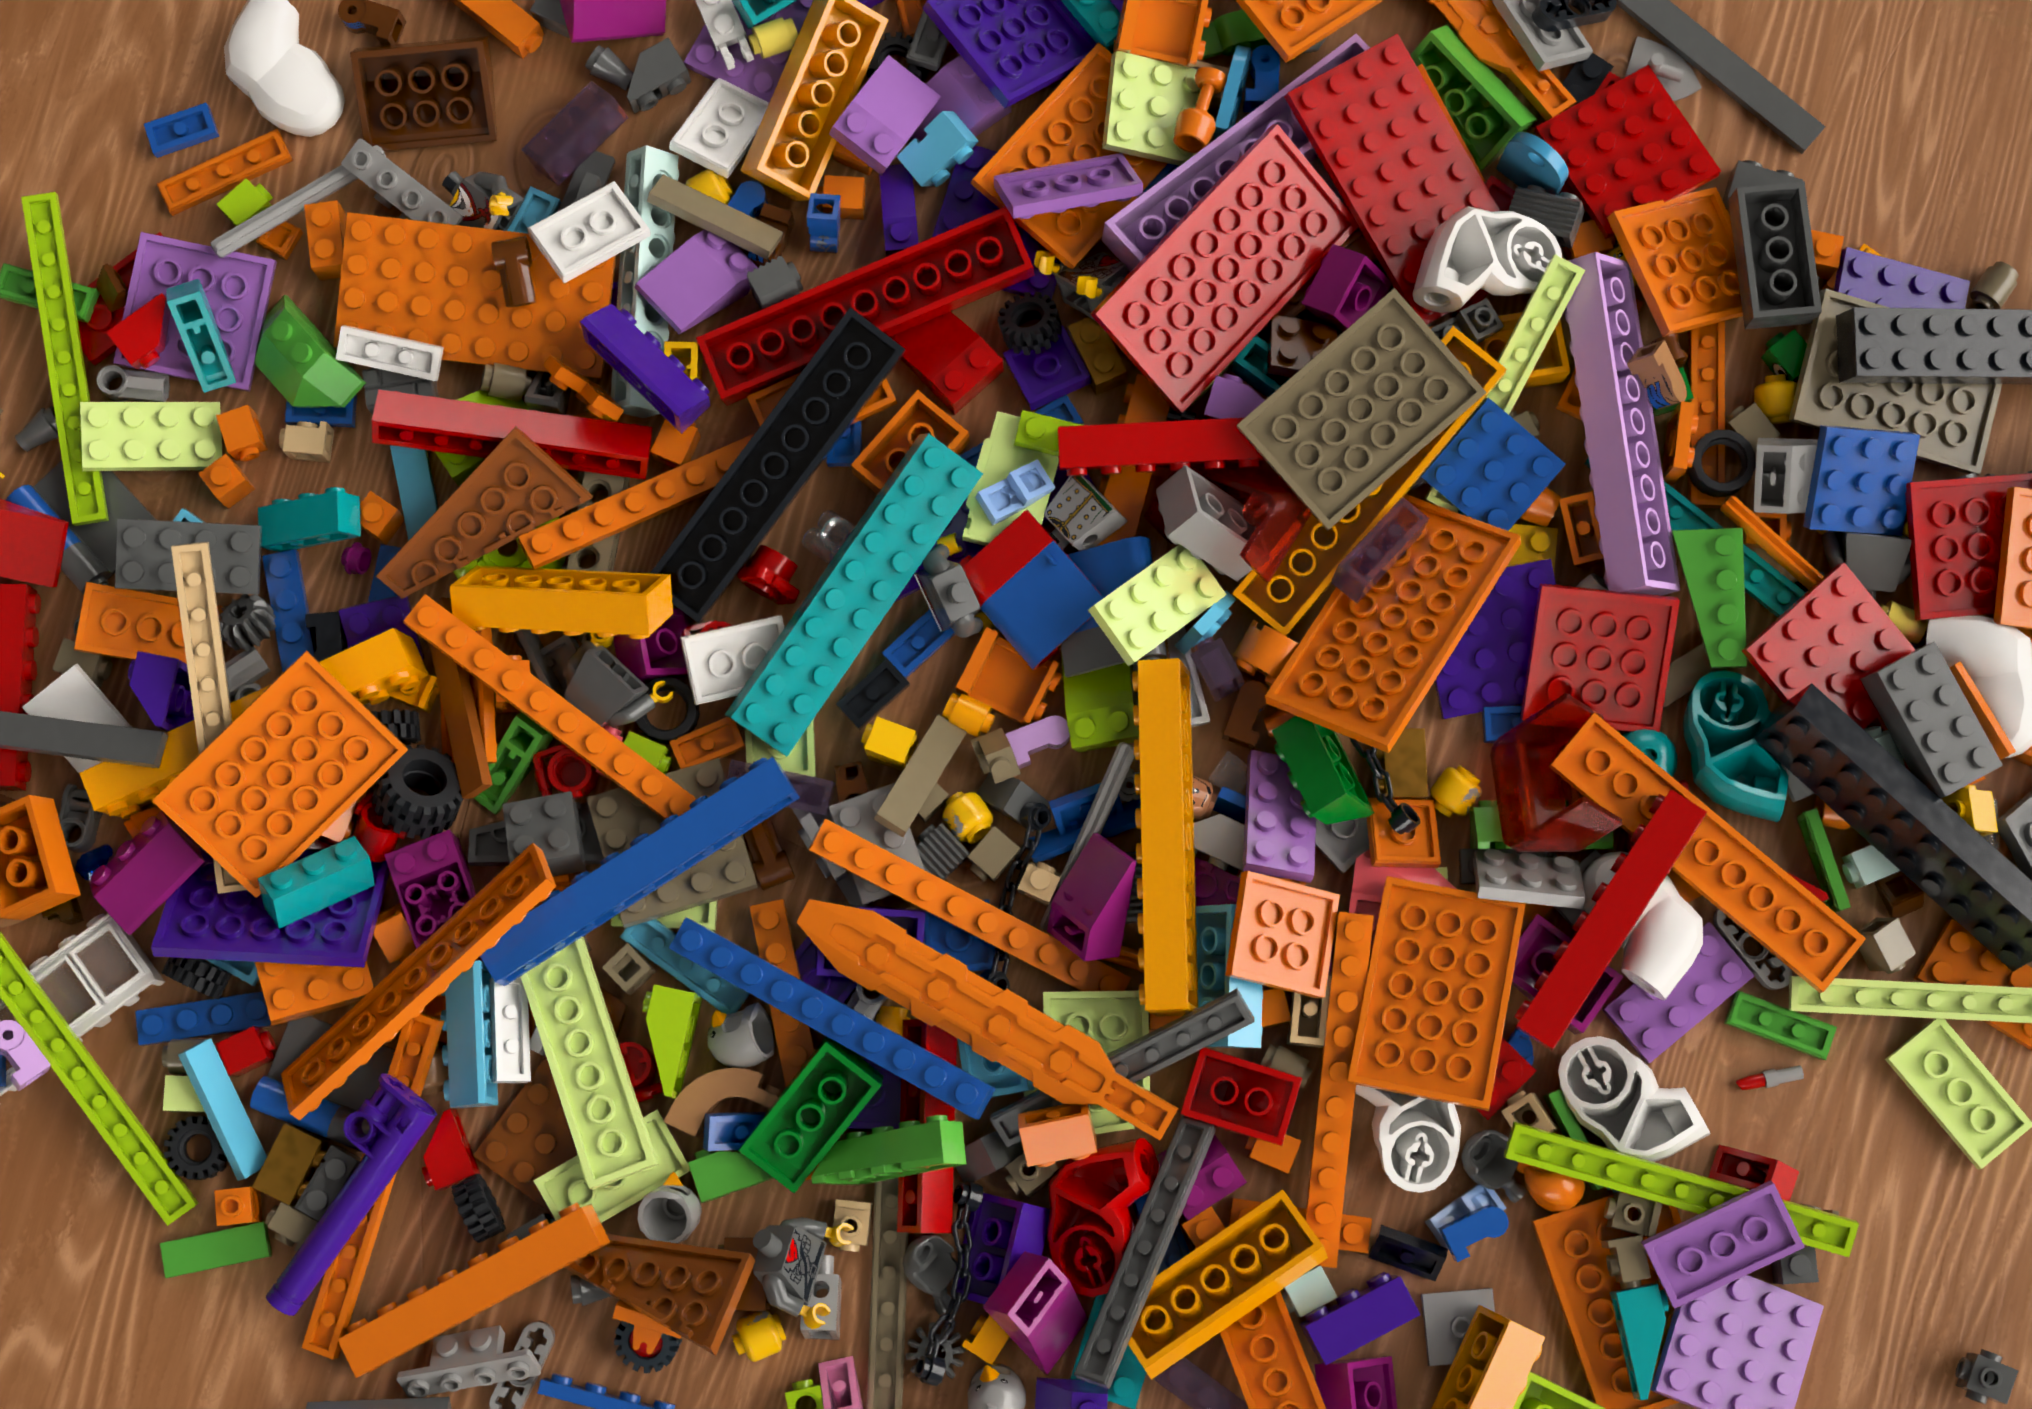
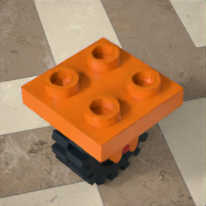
M619 1300L612 1317L621 1321L615 1332L617 1335L614 1338V1345H619L616 1350L618 1357L624 1354L625 1358L622 1362L626 1366L630 1361L635 1363L632 1370L637 1372L641 1366L644 1367V1373H650L653 1367L656 1372L662 1370L664 1365L667 1367L677 1353L683 1337Z

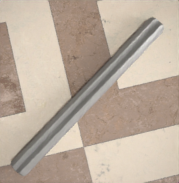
M378 145L373 146L376 150H378L381 154H383L386 157L385 152L381 147H379ZM340 165L212 240L210 244L214 253L219 258H224L304 211L305 204L321 201L355 181L358 177Z
M1125 742L1118 744L1061 874V879L1052 899L1092 834L1099 833L1101 835L1135 757L1134 746ZM1052 899L1040 923V927L1046 931Z

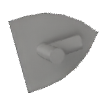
M1637 36L1625 77L1649 65L1673 101L1684 99L1702 88L1694 71L1681 56L1662 44Z

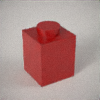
M252 1026L216 1043V1047L228 1075L239 1077L273 1061L275 1056L272 1050L276 1049V1044L268 1030L264 1031L261 1027Z

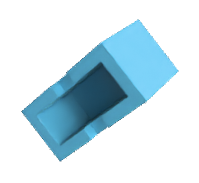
M942 111L924 128L928 135L921 142L914 138L896 156L921 187H938L943 184L951 175L949 170L957 163L962 164L974 153L972 148L979 142L954 111Z

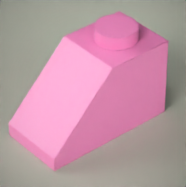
M853 1356L818 1363L824 1409H864Z

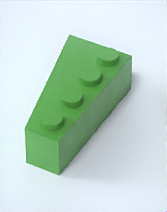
M1743 528L1672 530V537L1710 668H1746L1747 657L1741 651L1746 647Z

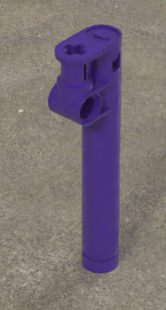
M382 1073L378 1077L380 1085L372 1097L365 1099L360 1108L347 1116L344 1121L343 1131L345 1136L366 1155L281 1273L277 1283L272 1286L266 1295L267 1301L275 1309L286 1315L294 1316L304 1304L303 1301L309 1297L437 1116V1112L433 1107L404 1083L389 1074ZM364 1119H366L369 1123V1131L367 1135L363 1132L362 1122Z

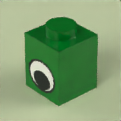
M1794 329L1786 336L1780 332L1765 344L1768 349L1761 359L1774 375L1785 374L1787 381L1796 382L1799 379L1807 343Z

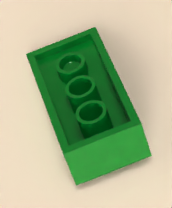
M826 1036L739 1148V1151L795 1194L882 1086L884 1075L852 1050Z

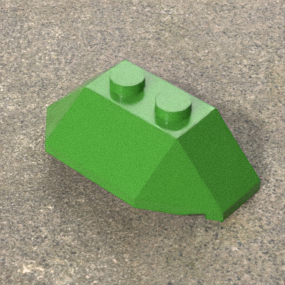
M283 295L265 317L254 364L285 399L296 408H345L366 384L348 362L335 359L337 350L296 304L287 295Z

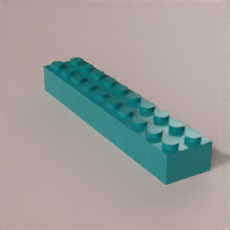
M929 433L919 434L725 715L779 753L788 756L983 473Z

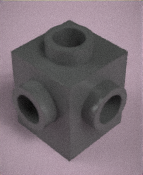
M1981 1349L1980 1354L1967 1352L1966 1358L1962 1357L1956 1368L1955 1376L1958 1378L1956 1386L1967 1390L1965 1397L1986 1405L1989 1399L1997 1403L2007 1404L2019 1370L2001 1364L2003 1357L1983 1349Z

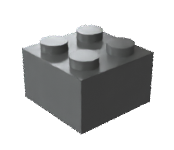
M571 791L502 804L509 863L529 845L534 843L543 850L553 877L586 871L579 812Z

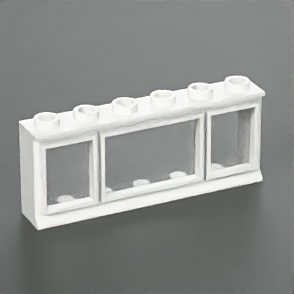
M100 914L86 924L87 929L78 936L71 935L59 943L58 951L49 957L43 956L29 966L30 973L81 1042H83L81 1036L93 1027L101 1028L107 1025L112 1020L109 1015L123 1005L132 1006L140 1000L138 994L151 984L161 986L165 983L134 937L128 935L109 914ZM0 998V1022L4 1020L18 1022ZM7 1058L6 1087H0V1096L8 1090L17 1091L10 1081L12 1074L16 1070Z

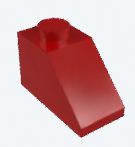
M163 293L159 294L106 332L135 369H139L141 366L143 369L149 368L160 359L158 354L165 350L171 313L167 304V296Z
M448 1109L443 1112L423 1156L426 1166L422 1167L423 1176L429 1187L434 1186L435 1191L446 1190L473 1175H481L457 1110Z
M1719 1144L1708 1177L1749 1190L1771 1180L1775 1184L1781 1199L1790 1201L1799 1171L1779 1160Z

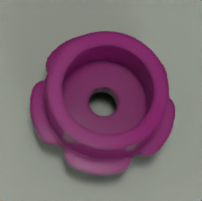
M354 542L351 547H346L341 556V563L346 573L350 575L366 573L371 564V551L369 548L362 547V544L359 542Z

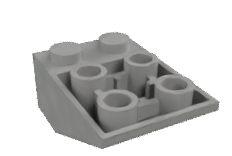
M1758 438L1753 512L1783 514L1806 512L1818 443L1817 439Z

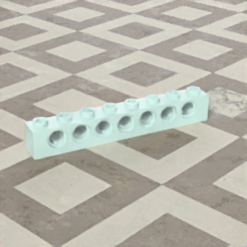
M645 145L627 152L624 195L649 227L651 236L620 253L617 309L619 311L622 308L626 309L637 321L635 326L643 334L646 331L650 332L660 342L661 347L659 349L664 353V341L669 339L668 322L634 286L673 253L675 215L647 202L649 192L663 174L678 181L679 156ZM613 369L611 397L625 410L623 414L639 418L660 414Z

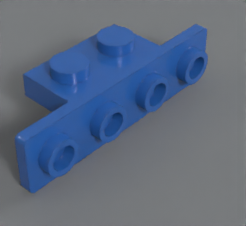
M1101 783L1048 801L1056 828L1041 833L1039 844L1031 857L1034 863L1053 859L1055 856L1073 849ZM1118 794L1101 836L1104 838L1114 837L1121 832L1135 828L1136 808H1141V799L1122 804Z

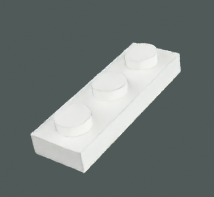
M343 325L340 330L335 359L437 381L444 347Z
M521 977L506 986L495 983L494 979L491 978L489 980L493 1083H528L531 1081L528 998Z

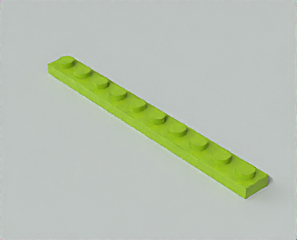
M56 192L21 197L71 521L74 526L109 521L101 471H82L80 402H90L59 198Z
M0 932V998L51 1064V1068L168 1226L199 1204V1202L180 1176L175 1174L176 1171L170 1169L168 1166L169 1161L164 1157L153 1139Z
M1513 1122L1504 1152V1157L1510 1160L1697 1214H1701L1749 1191V1189L1517 1122ZM1782 1199L1804 1245L1845 1257L1850 1256L1859 1223L1856 1220Z

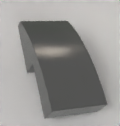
M1486 298L1459 311L1455 317L1431 328V330L1442 340L1452 326H1454L1477 345L1503 329L1504 325Z

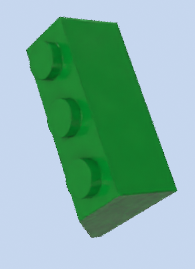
M1298 716L1292 717L1272 730L1277 741L1274 744L1275 751L1281 760L1287 763L1290 769L1287 772V776L1292 785L1297 790H1300L1303 797L1300 801L1301 806L1310 818L1315 817L1327 825L1369 817L1375 813L1335 731Z

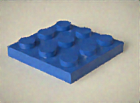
M1487 397L1420 477L1466 516L1509 531L1566 463Z
M1821 425L1803 527L1814 530L1902 536L1907 511L1906 484L1912 482L1920 435L1913 432Z

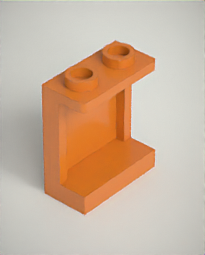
M1123 0L1114 52L1116 50L1192 68L1196 65L1197 60L1202 61L1206 41L1201 40L1203 27H1209L1212 16V8L1207 7L1209 0Z
M986 627L956 685V692L960 695L964 693L992 706L993 711L1026 726L1032 724L1033 721L1037 722L1042 719L1048 706L1043 701L1049 690L1055 692L1063 674L1058 672L1060 663L1055 660L1053 662L1047 661L1036 670H1032L1007 640L999 637V632Z

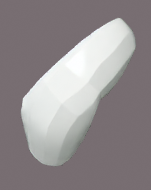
M1983 616L1929 619L1926 645L1935 641L1949 667L1961 661L2016 752L2005 758L2023 754L2032 746V643L2030 638L2015 627L1996 624L1993 618Z

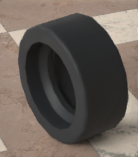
M1715 430L1705 434L1693 446L1695 448L1694 461L1691 468L1687 467V473L1692 484L1700 492L1712 497H1728L1737 493L1752 478L1756 468V454L1751 443L1741 434L1731 430ZM1716 444L1725 445L1732 448L1738 454L1741 461V469L1734 480L1719 483L1705 474L1702 468V457L1709 447Z
M666 676L654 678L645 683L649 688L645 694L650 695L653 693V686L656 682L665 681L666 684L660 687L656 693L668 690L679 694L686 703L685 719L679 726L669 730H662L653 726L648 720L647 714L636 721L643 734L651 740L663 744H669V741L676 740L692 732L697 726L700 716L699 705L694 704L691 688L680 679Z

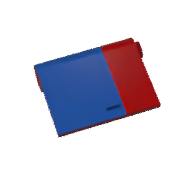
M1025 510L973 558L968 555L959 562L976 595L981 610L1032 670H1036L1047 662L1059 650L1058 647L1092 617L1088 609L1104 598L1029 510Z

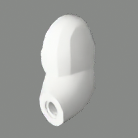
M247 0L235 20L224 46L226 75L243 93L251 98L261 116L278 128L294 135L306 137L323 134L336 124L343 113L345 98L341 85L330 72L324 60L315 51L299 44V13L294 6L287 0Z
M1468 206L1456 212L1435 229L1425 249L1413 290L1414 301L1427 310L1443 313L1454 312L1460 309L1480 288L1497 296L1532 294L1553 254L1562 258L1561 248L1556 237L1543 224L1530 217L1513 211L1490 212Z
M1622 851L1603 854L1592 861L1582 874L1585 893L1583 908L1586 913L1589 914L1595 906L1596 902L1591 900L1602 881L1608 885L1614 877L1615 873L1610 869ZM1668 875L1621 945L1624 948L1621 971L1634 984L1661 1000L1667 999L1692 966L1703 945L1702 917L1679 895Z
M1602 1036L1584 1038L1571 1045L1562 1056L1558 1074L1560 1087L1566 1103L1580 1125L1600 1137L1608 1149L1656 1162L1674 1155L1711 1134L1685 1087L1659 1088L1653 1071L1639 1057L1631 1054L1616 1040Z
M1356 1085L1355 1094L1376 1106L1372 1121L1373 1137L1378 1148L1382 1168L1391 1182L1406 1191L1418 1193L1434 1190L1444 1183L1455 1166L1460 1148L1461 1124L1455 1104Z

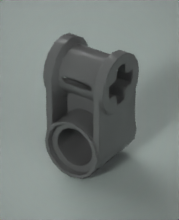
M68 784L64 790L59 820L67 848L76 853H84L90 850L96 841L103 813L94 811L86 790L78 789L74 784ZM80 827L82 830L80 838L76 842L71 843L69 840L71 832Z

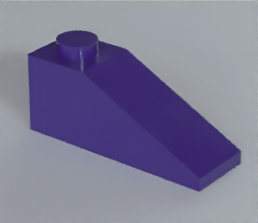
M903 164L889 165L882 176L879 174L886 257L919 243L913 176Z

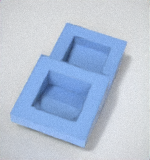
M1037 459L1010 472L1006 479L979 491L975 498L993 526L1052 492L1055 486Z
M1477 1184L1431 1216L1425 1223L1440 1245L1448 1248L1438 1229L1439 1227L1483 1206H1496L1503 1211L1506 1209V1206L1495 1190L1487 1189Z

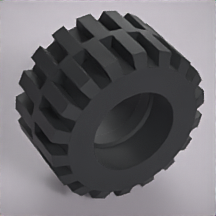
M408 745L406 746L408 751L376 781L373 789L372 804L376 805L374 808L376 815L383 816L381 822L385 826L391 825L394 827L392 831L398 834L401 831L406 832V837L409 838L420 835L421 839H426L430 834L436 835L443 832V829L448 830L451 827L464 798L461 795L455 763L451 762L452 757L447 753L442 755L438 752L439 749L434 747L430 750L425 749V745H417L416 748ZM409 787L421 789L430 796L417 794L410 790Z

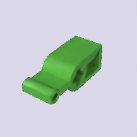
M1241 9L1218 17L1213 22H1210L1208 28L1203 27L1201 40L1206 41L1202 60L1220 54L1225 56L1234 55L1237 45L1254 50L1259 46H1269L1271 44L1244 10Z

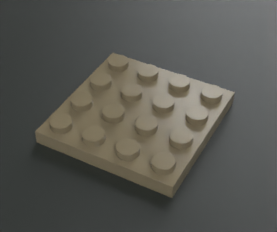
M719 758L665 774L697 799L705 795L709 798L720 791L719 786L726 781ZM621 787L586 797L604 858L615 852L621 854L631 847L630 843L635 838L645 833L651 835L661 828L660 823L664 821L663 818ZM743 835L622 911L620 917L624 928L758 888Z

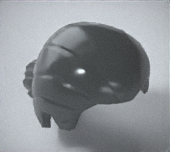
M1483 1130L1475 1133L1466 1141L1462 1150L1464 1170L1472 1180L1487 1189L1495 1190L1502 1187L1508 1199L1516 1203L1527 1193V1190L1513 1176L1518 1162L1504 1157L1509 1138L1495 1130Z
M923 1234L915 1238L904 1253V1273L915 1287L927 1294H932L935 1310L939 1315L946 1313L951 1297L947 1294V1286L957 1271V1261L951 1255V1252L955 1250L952 1245L940 1236Z

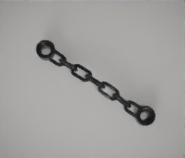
M1350 738L1353 746L1367 760L1374 773L1373 785L1376 798L1379 802L1384 803L1390 811L1389 824L1401 835L1405 832L1410 833L1421 823L1420 818L1406 803L1397 805L1393 800L1391 778L1389 773L1382 768L1375 755L1377 749L1370 746L1371 749H1366L1364 752L1358 742ZM1385 777L1388 794L1380 793L1378 779Z
M1028 802L1020 811L1021 824L1026 828L1024 843L1009 868L998 908L1012 916L1016 890L1026 871V865L1039 844L1042 829L1048 826L1051 821V812L1043 803ZM1031 829L1037 830L1035 840L1029 839ZM1026 848L1029 849L1025 859L1020 860ZM1016 867V869L1020 870L1016 883L1010 881ZM1009 891V892H1011V893H1010L1008 905H1004V904H1005V900H1006V896H1007V892ZM995 948L996 954L991 969L982 972L980 977L994 985L997 983L999 988L1006 990L1010 986L1006 976L1010 957L1009 954ZM998 961H1004L1002 972L996 970Z
M969 1181L959 1183L953 1194V1201L958 1204L956 1220L952 1225L954 1243L958 1251V1263L951 1287L952 1298L946 1313L939 1317L928 1333L929 1343L926 1357L921 1356L915 1366V1376L920 1378L922 1383L932 1386L940 1384L946 1368L945 1359L937 1356L939 1345H942L954 1330L956 1314L960 1304L968 1298L972 1281L969 1271V1253L973 1247L967 1217L969 1211L975 1212L979 1208L983 1199V1187ZM964 1227L967 1244L963 1243L960 1245L957 1229L961 1230ZM967 1277L963 1295L961 1292L956 1293L959 1278L964 1279ZM944 1321V1324H950V1326L940 1338L938 1334L934 1333Z

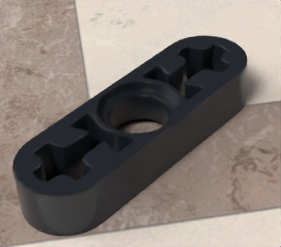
M1541 0L1532 13V19L1540 29L1547 32L1569 29L1606 21L1616 8L1617 3L1616 0ZM1568 5L1575 7L1581 14L1573 12Z

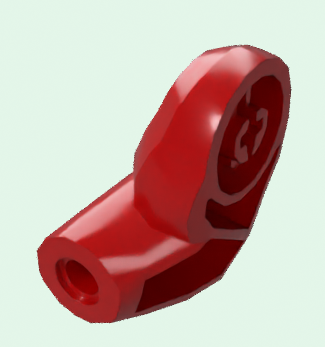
M1137 1138L1098 1147L1097 1153H1093L1085 1159L1073 1160L1069 1158L1049 1181L1050 1215L1046 1233L1050 1256L1053 1263L1070 1280L1075 1293L1090 1297L1108 1293L1135 1229L1129 1207L1137 1199L1150 1192L1159 1171V1163L1155 1151L1145 1138Z

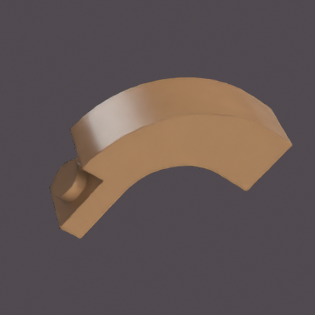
M743 1068L715 1070L698 1077L679 1093L672 1103L664 1122L692 1136L699 1137L704 1128L705 1113H711L719 1104L734 1098H746L770 1109L783 1091L767 1085L765 1090L760 1089L766 1075Z

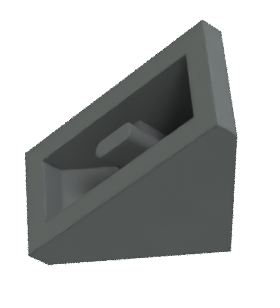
M538 371L525 394L524 402L529 410L566 415L571 388L568 387L566 391L560 389L549 380L551 377L550 373Z
M989 772L977 792L987 806L1022 827L1024 826L1020 821V811L1026 803L1038 802L1049 807L1048 800L1014 777L995 784Z
M995 1131L965 1146L966 1165L956 1166L963 1183L966 1181L974 1183L1007 1166L1024 1153L1022 1142L1020 1141L1007 1148L998 1132Z

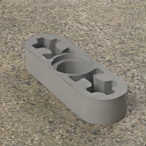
M1717 908L1713 915L1715 928L1751 970L1760 984L1769 990H1777L1787 986L1790 976H1792V970L1763 945L1761 952L1757 956L1748 955L1743 948V943L1751 935L1745 932L1736 940L1733 934L1739 931L1732 924L1724 925L1723 920H1725L1726 916ZM1770 953L1772 958L1766 961L1772 968H1781L1782 972L1779 974L1781 981L1779 982L1777 979L1770 981L1767 977L1770 974L1769 968L1765 963L1757 967L1755 962L1764 959Z
M538 1321L530 1323L524 1328L513 1351L522 1350V1348L531 1349L534 1339L529 1337L530 1333L538 1332L542 1328L544 1330L543 1337L547 1339L546 1344H538L533 1353L540 1355L538 1363L542 1370L555 1343V1331L548 1323ZM532 1376L526 1381H509L516 1387L525 1388L523 1394L517 1390L512 1397L511 1402L516 1405L515 1409H523L538 1376ZM506 1381L497 1383L490 1398V1409H502V1404L498 1402L499 1397H507L512 1388L505 1386Z

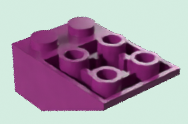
M450 829L385 854L417 949L476 895L469 866L459 839Z
M1093 833L1052 899L1047 932L1083 961L1119 957L1121 944L1124 939L1127 911L1130 906V894L1136 872V861L1099 833Z
M1025 1251L983 1306L985 1311L1046 1375H1048L1088 1320L1070 1280L1051 1259Z

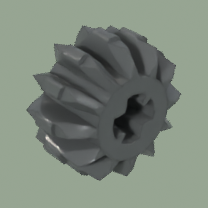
M243 594L238 600L232 598L231 604L222 606L223 613L218 615L221 639L235 651L244 649L247 652L253 645L260 647V642L263 639L271 638L269 632L277 627L274 622L276 618L274 610L257 594L251 596Z
M931 1322L929 1324V1330L932 1328L935 1322ZM944 1324L941 1330V1334H938L940 1338L943 1336V1334L946 1332L950 1325ZM921 1327L916 1329V1333L923 1341L920 1343L915 1339L910 1338L907 1344L917 1348L918 1352L907 1353V1360L919 1359L921 1356L926 1357L929 1338ZM958 1332L950 1339H946L942 1344L944 1348L941 1350V1352H946L945 1372L951 1379L956 1374L949 1364L952 1363L957 1367H963L964 1361L953 1357L954 1354H961L966 1351V1348L963 1346L953 1347L952 1345L961 1338ZM916 1364L910 1369L912 1373H915Z

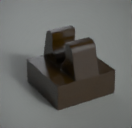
M77 897L41 912L43 918H48V920L59 918L60 922L69 925L84 921Z

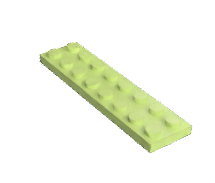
M581 937L520 977L588 1187L593 1190L658 1165L584 937Z

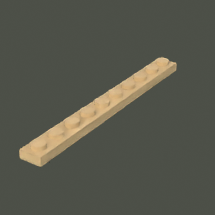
M209 542L171 546L199 754L233 722ZM213 859L218 894L247 890Z

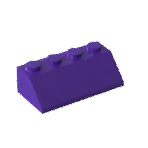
M610 304L584 317L580 324L585 342L681 434L710 407L708 396L710 391L697 378L691 380L683 372L685 370L684 365L674 355L671 354L667 357L659 349L661 347L660 342L650 332L646 331L643 334L635 326L637 323L635 318L626 309L622 308L619 311L613 304Z

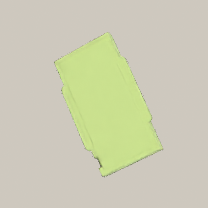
M997 411L990 438H986L983 441L976 469L982 472L983 475L968 495L966 507L969 509V514L962 536L963 541L986 546L1025 510H1029L1042 525L1050 493L993 526L975 498L979 491L1006 479L1010 472L1037 459L1051 481L1054 482L1059 464L1058 456L1014 446L1020 421L1018 416Z

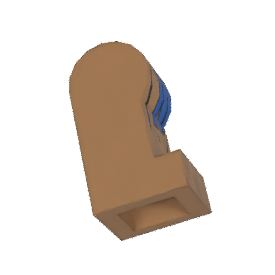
M1662 340L1638 348L1627 365L1632 375L1638 374L1644 388L1647 389L1648 398L1652 406L1656 409H1663L1685 401L1687 397L1686 385L1666 341Z

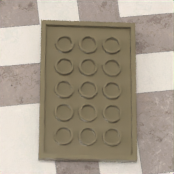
M1394 288L1238 423L1236 427L1328 531L1487 392Z
M1830 289L1820 290L1822 312L1812 322L1788 421L1820 430L1821 425L1913 432L1920 435L1916 459L1963 473H1976L1980 475L2002 384L1839 383L1836 315L1854 307H1889Z

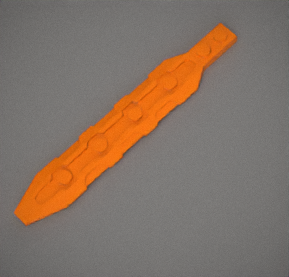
M1426 0L1429 4L1434 5L1458 32V38L1477 60L1507 75L1546 121L1576 104L1575 98L1549 69L1538 72L1491 0Z
M809 899L800 914L797 924L839 973L870 991L876 990L910 1010L912 1016L933 1027L935 1025L970 1045L972 1051L991 1062L997 1061L1033 1082L1035 1088L1062 1104H1098L1158 1140H1161L1179 1109L1117 1073L1102 1046L1095 1039L1069 1024L1065 1026L1030 1006L1028 1000L1009 989L1003 990L968 970L966 964L947 953L943 955L908 935L906 929L877 912Z

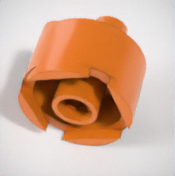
M1252 620L1232 655L1236 659L1234 664L1238 669L1254 677L1256 671L1266 676L1265 684L1271 687L1297 648L1298 643L1266 625L1263 626L1262 630H1259L1258 621Z

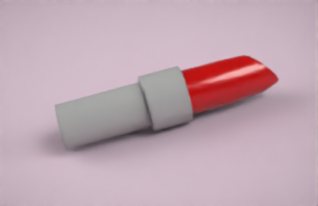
M1800 1065L1779 1070L1770 1069L1762 1071L1760 1074L1738 1079L1736 1084L1742 1090L1762 1087L1770 1088L1781 1083L1804 1079V1073Z

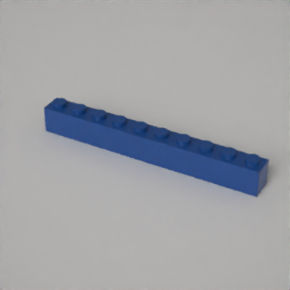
M773 757L768 760L767 758L757 760L749 766V772L740 778L732 777L724 781L719 786L720 791L709 798L705 795L696 799L689 805L690 810L680 816L675 814L666 818L660 823V829L651 835L645 833L638 836L630 843L631 847L621 854L615 852L605 857L600 862L601 867L591 873L585 871L571 880L572 885L565 890L551 892L549 897L542 901L540 906L529 911L522 922L512 926L501 936L499 942L493 948L487 949L480 956L495 983L506 986L799 799L800 796L780 764Z
M687 917L684 919L669 946V949L974 1119H980L996 1090L995 1087Z

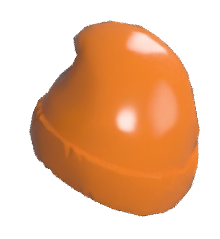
M1518 1162L1517 1171L1524 1174L1527 1191L1540 1207L1552 1212H1562L1575 1207L1582 1199L1585 1191V1181Z

